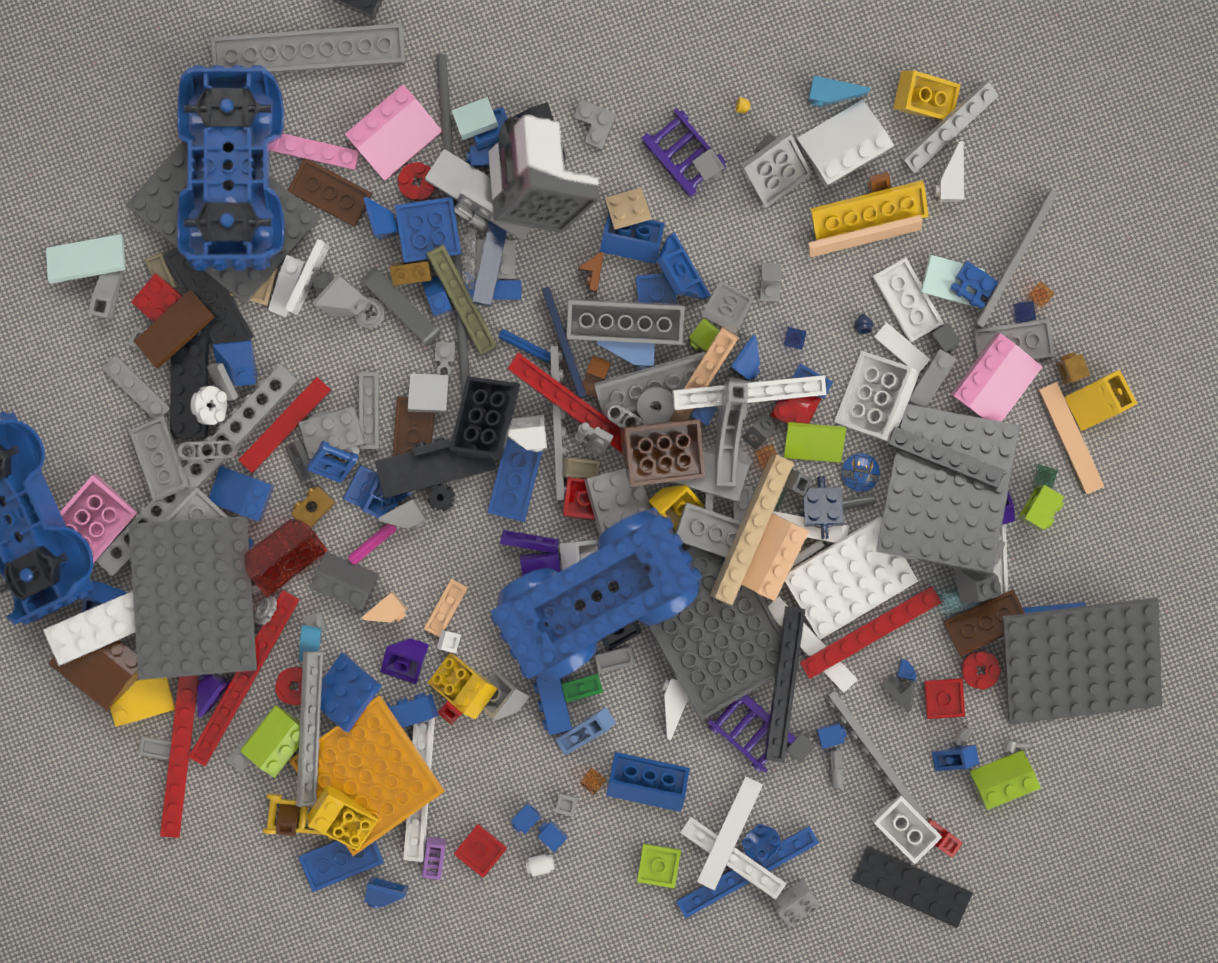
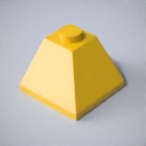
M687 485L662 488L649 500L650 504L661 515L670 518L675 531L685 503L701 508L705 507Z

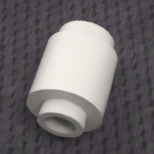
M551 854L528 858L529 862H526L528 874L532 873L533 877L550 873L551 870L555 869Z

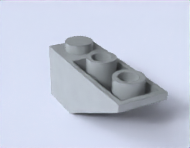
M124 270L99 276L88 314L113 320Z

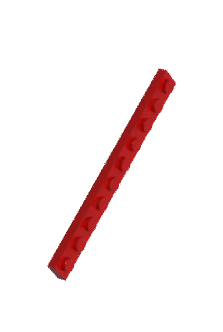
M285 590L281 592L277 599L276 610L273 613L274 616L262 626L255 638L257 670L236 672L191 751L190 759L203 766L208 764L300 601L298 597Z
M199 675L180 676L178 680L160 837H180Z

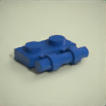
M965 261L955 277L961 281L960 285L953 282L950 289L955 291L957 296H962L968 300L969 304L973 307L977 306L982 309L985 306V302L980 300L981 295L989 298L998 281L969 261ZM967 286L975 290V293L971 294L966 290Z

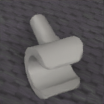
M1006 740L1003 749L1014 753L1016 747L1032 748V744Z

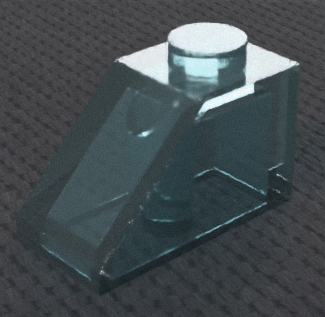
M958 590L939 594L943 613L946 614L966 610L981 604V602L961 604Z

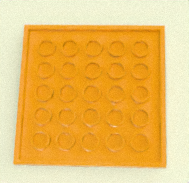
M377 696L369 703L349 732H345L337 725L319 738L316 801L328 785L344 793L378 818V822L359 851L346 845L353 856L445 792L381 696ZM299 753L289 760L297 773Z

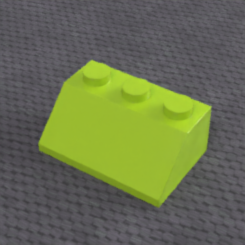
M275 704L240 751L258 768L275 778L299 747L300 720Z
M1023 750L969 771L982 805L987 810L1041 789L1035 772Z

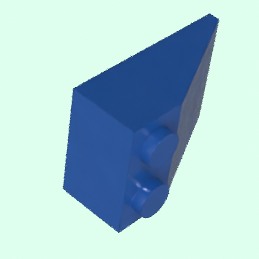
M220 466L209 499L219 507L256 521H262L275 485Z

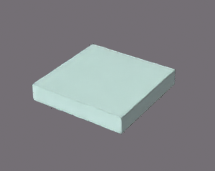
M488 97L452 110L462 140L499 127Z

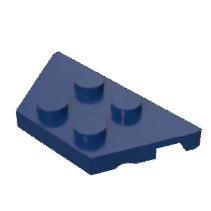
M673 232L667 237L656 261L675 294L705 300L711 294L677 235Z

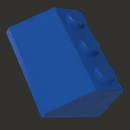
M608 212L600 252L656 264L665 223L647 220L614 230Z

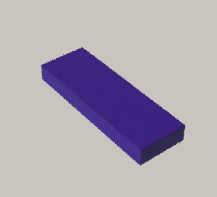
M503 530L500 544L557 553L559 539Z

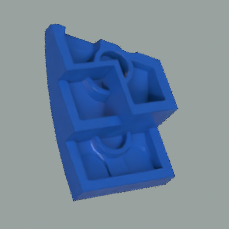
M360 464L343 499L360 507L362 511L379 518L390 509L396 507L407 496L409 497L412 492L384 498L378 473Z

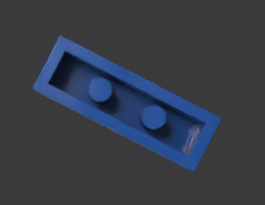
M536 677V682L533 684L535 693H539L541 701H538L540 712H544L545 719L542 720L544 730L549 731V735L572 730L561 679L546 682Z
M425 692L414 695L415 699L408 701L407 698L396 701L397 705L390 706V703L386 705L401 727L404 728L439 716L432 694L425 695Z

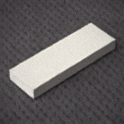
M887 322L874 336L879 343L905 365L913 367L918 372L930 361L926 355Z

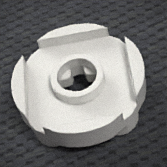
M204 386L197 393H194L191 400V411L199 419L197 421L204 425H214L224 421L227 411V395L224 391L214 386ZM211 402L212 406L209 410V407H207V403Z

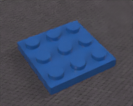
M452 197L395 205L404 263L429 260L426 253L444 244L449 256L461 255Z
M341 653L322 679L320 710L342 730L349 732L382 685L349 656Z

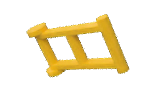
M268 793L266 796L267 799H270L267 827L263 828L262 832L265 834H276L277 803L296 805V800L282 799L281 794ZM313 806L300 807L296 832L325 835L315 829L306 828L308 807Z

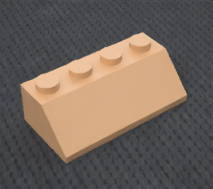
M772 513L742 585L775 601L809 531Z

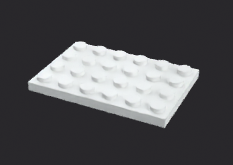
M881 516L789 571L785 582L800 608L806 609L805 617L819 640L918 582L904 557L876 552L883 519Z

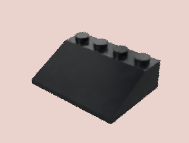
M467 376L449 450L462 457L476 459L503 458L520 383Z

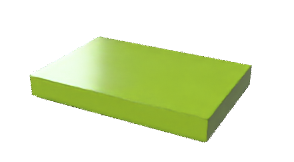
M788 422L784 458L841 463L846 427Z

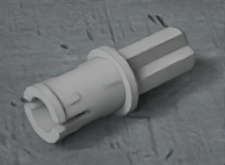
M460 202L455 205L454 212L464 218L466 223H471L482 232L486 231L489 221Z
M838 749L831 750L830 771H832V788H844L843 771L845 768H843L842 751Z

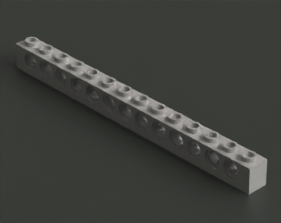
M284 365L274 366L269 372L270 376L266 380H261L256 386L257 390L253 394L249 393L243 399L244 404L240 408L236 407L230 413L231 418L227 422L223 421L216 428L218 430L216 434L208 436L205 441H219L222 436H225L228 441L234 442L239 447L300 380ZM275 380H278L281 384L277 391L272 389V383ZM262 394L267 396V402L264 405H261L258 401L259 396ZM248 408L254 410V416L250 419L245 415ZM235 422H239L241 425V429L237 433L232 429ZM229 444L224 446V453L229 455L232 452V447ZM210 445L205 446L204 453L206 454L207 451L212 450V447ZM227 458L213 459L211 461L208 459L190 460L187 464L183 463L182 465L190 487L175 493L173 502H169L167 497L156 502L152 500L148 506H142L137 512L139 515L126 525V529L113 540V543L106 548L96 561L111 576H117L131 561L130 543L127 540L129 524L141 523L142 520H146L148 523L163 522L196 487L199 489ZM195 464L201 466V472L198 475L193 472ZM156 506H159L162 509V513L160 516H156L154 514V508ZM116 548L122 550L120 558H117L114 554Z

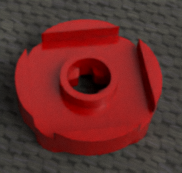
M422 162L406 165L398 175V186L401 193L413 201H424L431 197L435 191V186L425 181V177L431 168ZM415 177L422 178L421 186L412 185Z
M985 651L971 652L964 658L961 666L964 681L969 686L981 690L993 686L1001 673L998 660L992 654ZM978 665L980 667H982L983 665L985 666L984 674L980 673L979 675H977L978 670L976 669V667Z
M290 667L278 675L275 691L282 702L290 705H301L302 667ZM291 681L299 683L298 691L290 689L292 686Z

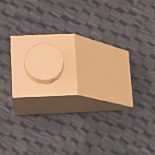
M391 592L362 618L369 621L393 622L396 620L399 622L406 616L405 611L408 608L394 592Z

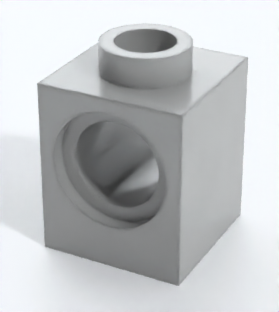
M713 149L706 151L692 161L705 181L710 178L712 181L722 175L720 171L725 168Z

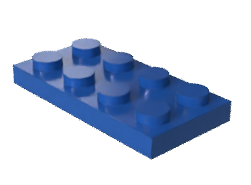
M507 439L487 513L525 522L543 450L539 452L526 450L516 441Z
M336 840L298 857L313 892L385 862L376 841L354 856L345 844Z

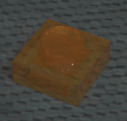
M1039 281L1027 296L1040 308H1043L1055 293L1042 281Z
M773 444L754 451L762 469L766 467L770 455H777Z
M591 767L580 781V784L595 795L606 779Z

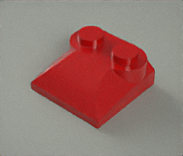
M809 396L779 399L770 416L787 425L788 422L810 424L821 398Z
M567 477L562 516L596 521L585 485V479Z

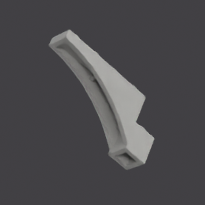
M728 382L723 387V406L717 410L715 486L736 487L738 448L746 404L748 403V383Z

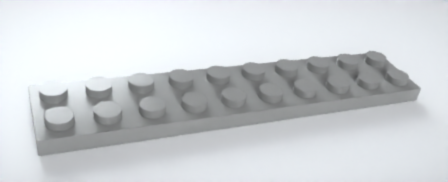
M402 23L211 37L213 66L221 65L224 68H232L233 65H240L243 68L260 65L266 68L269 73L406 63Z

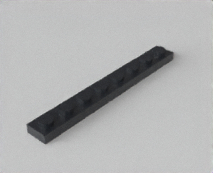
M785 606L764 754V760L785 762L806 610L802 608Z

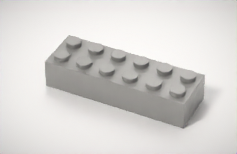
M569 299L567 339L682 345L685 304Z

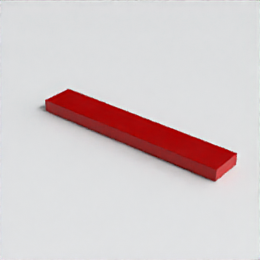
M316 377L239 458V461L251 473H254L299 425V422H302L328 395L331 389L319 377Z

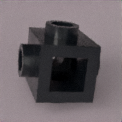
M438 484L430 488L431 492L428 494L429 498L427 501L432 509L436 508L437 511L442 509L444 512L453 507L452 502L455 501L454 496L456 494L451 486L447 487L446 484L442 486ZM438 494L444 495L443 501L437 499Z

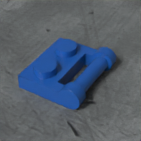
M322 441L319 449L308 463L307 470L342 483L356 463L358 454L345 452L330 446L328 442ZM327 452L342 459H345L347 461L343 463L341 461L328 457L325 454Z

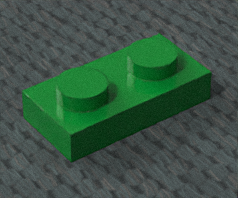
M598 673L561 683L566 703L603 693Z

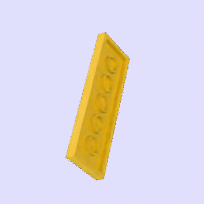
M923 180L810 209L815 241L921 215V218L929 217Z

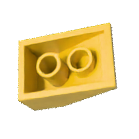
M914 70L901 71L893 109L908 114L943 120L956 108L961 84Z
M168 678L137 680L110 708L115 727L175 710Z

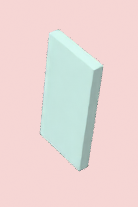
M122 234L46 248L47 274L50 284L126 270Z

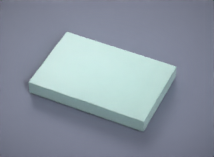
M929 255L920 293L973 307L969 304L968 300L962 296H957L955 291L950 289L953 282L960 285L961 281L955 277L963 263ZM967 286L966 290L974 294L975 290Z

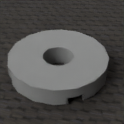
M658 386L647 388L638 398V414L647 423L669 421L674 414L672 394ZM658 401L662 407L655 410L651 407V403Z

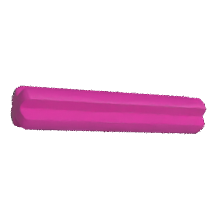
M387 523L348 556L349 561L356 565L397 530L395 525Z

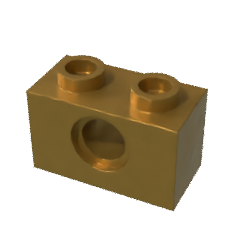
M430 260L411 263L397 262L390 265L393 286L431 281L432 279Z
M1076 352L1060 357L1061 361L1056 362L1064 384L1090 376L1083 354L1076 355Z
M313 486L306 493L308 497L303 502L299 500L292 507L294 511L291 514L307 530H310L337 503L321 486L317 488ZM311 501L317 504L315 512H311L308 509V504Z

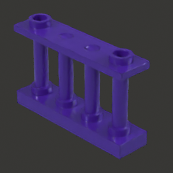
M676 108L673 111L676 118L656 135L650 136L646 133L641 138V141L691 199L697 194L696 185L703 180V177L699 173L692 180H687L683 175L685 173L684 170L693 164V160L711 148L687 121L689 119L687 114L683 110L679 111ZM681 123L688 133L668 150L662 151L658 146L660 144L659 141ZM694 138L701 147L680 165H674L671 161L672 155ZM718 154L717 157L725 167L722 170L723 172L726 169V161L720 154Z
M746 694L731 703L715 722L709 718L707 720L710 724L708 728L715 734L719 732L753 762L751 766L758 772L762 770L766 773L768 771L764 766L767 760H764L765 752L758 760L749 752L767 733L770 714ZM745 703L749 707L747 715L728 734L721 728L722 724L739 705ZM754 717H761L764 720L762 727L742 747L735 739ZM789 732L787 741L792 744L796 738Z

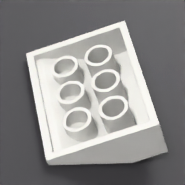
M863 99L797 138L798 143L825 188L894 147L885 129Z
M861 351L834 422L889 443L895 427L899 428L920 372L913 367Z

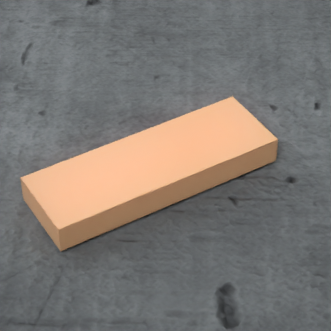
M451 578L424 630L440 638L441 631L445 630L468 587Z

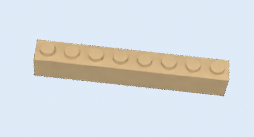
M770 455L710 593V597L725 604L733 605L794 464L793 462L778 455Z

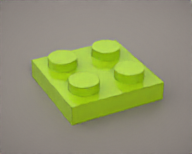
M643 843L637 882L675 888L681 849Z

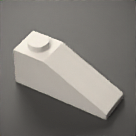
M959 141L956 144L938 181V185H935V197H938V202H961L964 199V141Z
M286 255L269 305V311L287 317L289 311L285 310L306 265L305 262Z
M672 676L670 680L666 679L662 688L665 691L667 739L669 740L672 739L688 700L677 678Z

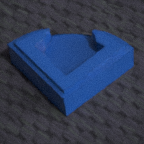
M901 658L896 677L910 681L915 679L916 682V673L913 666L907 660Z

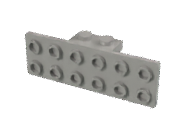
M443 149L426 175L425 181L523 241L531 227L494 221L491 177L446 149Z

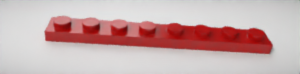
M520 353L515 355L506 368L509 372L581 425L588 423L593 429L599 427L614 436L609 445L623 455L620 428Z
M930 586L799 663L808 679H811L942 602L933 586Z

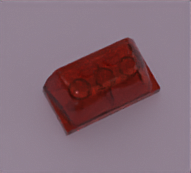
M290 519L245 554L244 565L253 582L266 597H269L326 553L328 549L309 525L300 520Z

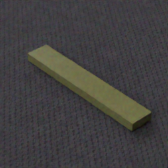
M444 244L427 252L426 254L480 356L496 348L497 345L476 305L472 304L473 299Z

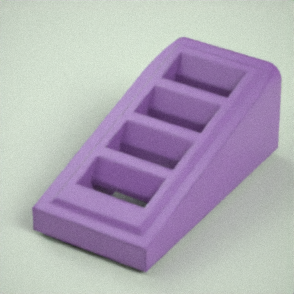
M427 838L422 878L441 880L446 839ZM429 853L440 854V856L429 855ZM428 861H436L439 862V864L429 863ZM427 868L438 869V872L428 871Z

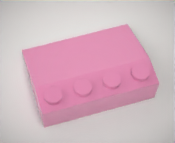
M402 84L346 132L345 135L382 179L386 181L441 134L442 130L406 86Z
M996 333L950 395L981 418L1002 422L1042 369V366L1004 335Z
M97 474L92 475L60 512L66 527L80 533L88 542L93 554V563L137 514Z

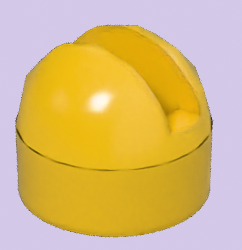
M739 97L736 103V112H748L751 107L749 100Z

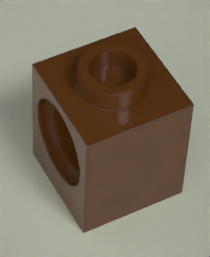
M280 804L276 821V834L296 835L299 821L298 806Z

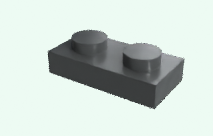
M300 439L285 447L301 482L316 474L307 470L310 459Z

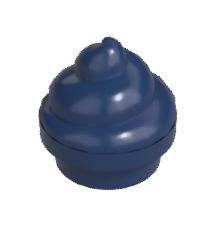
M861 314L854 322V328L858 334L870 333L874 326L873 321L865 314Z

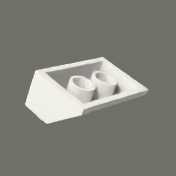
M902 796L885 805L871 819L914 864L942 838Z

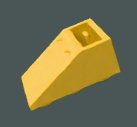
M1120 370L1113 371L1064 397L1081 431L1137 405Z
M452 652L447 655L428 681L435 690L459 711L473 719L478 717L498 689Z
M328 785L307 815L309 827L359 851L378 822V818L344 793Z

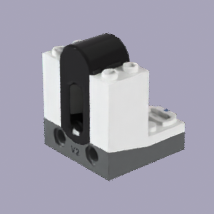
M523 116L522 119L509 117L503 122L499 131L498 143L489 151L494 221L563 233L600 200L598 178L585 174H573L569 171L564 172L558 122L534 118L533 116Z

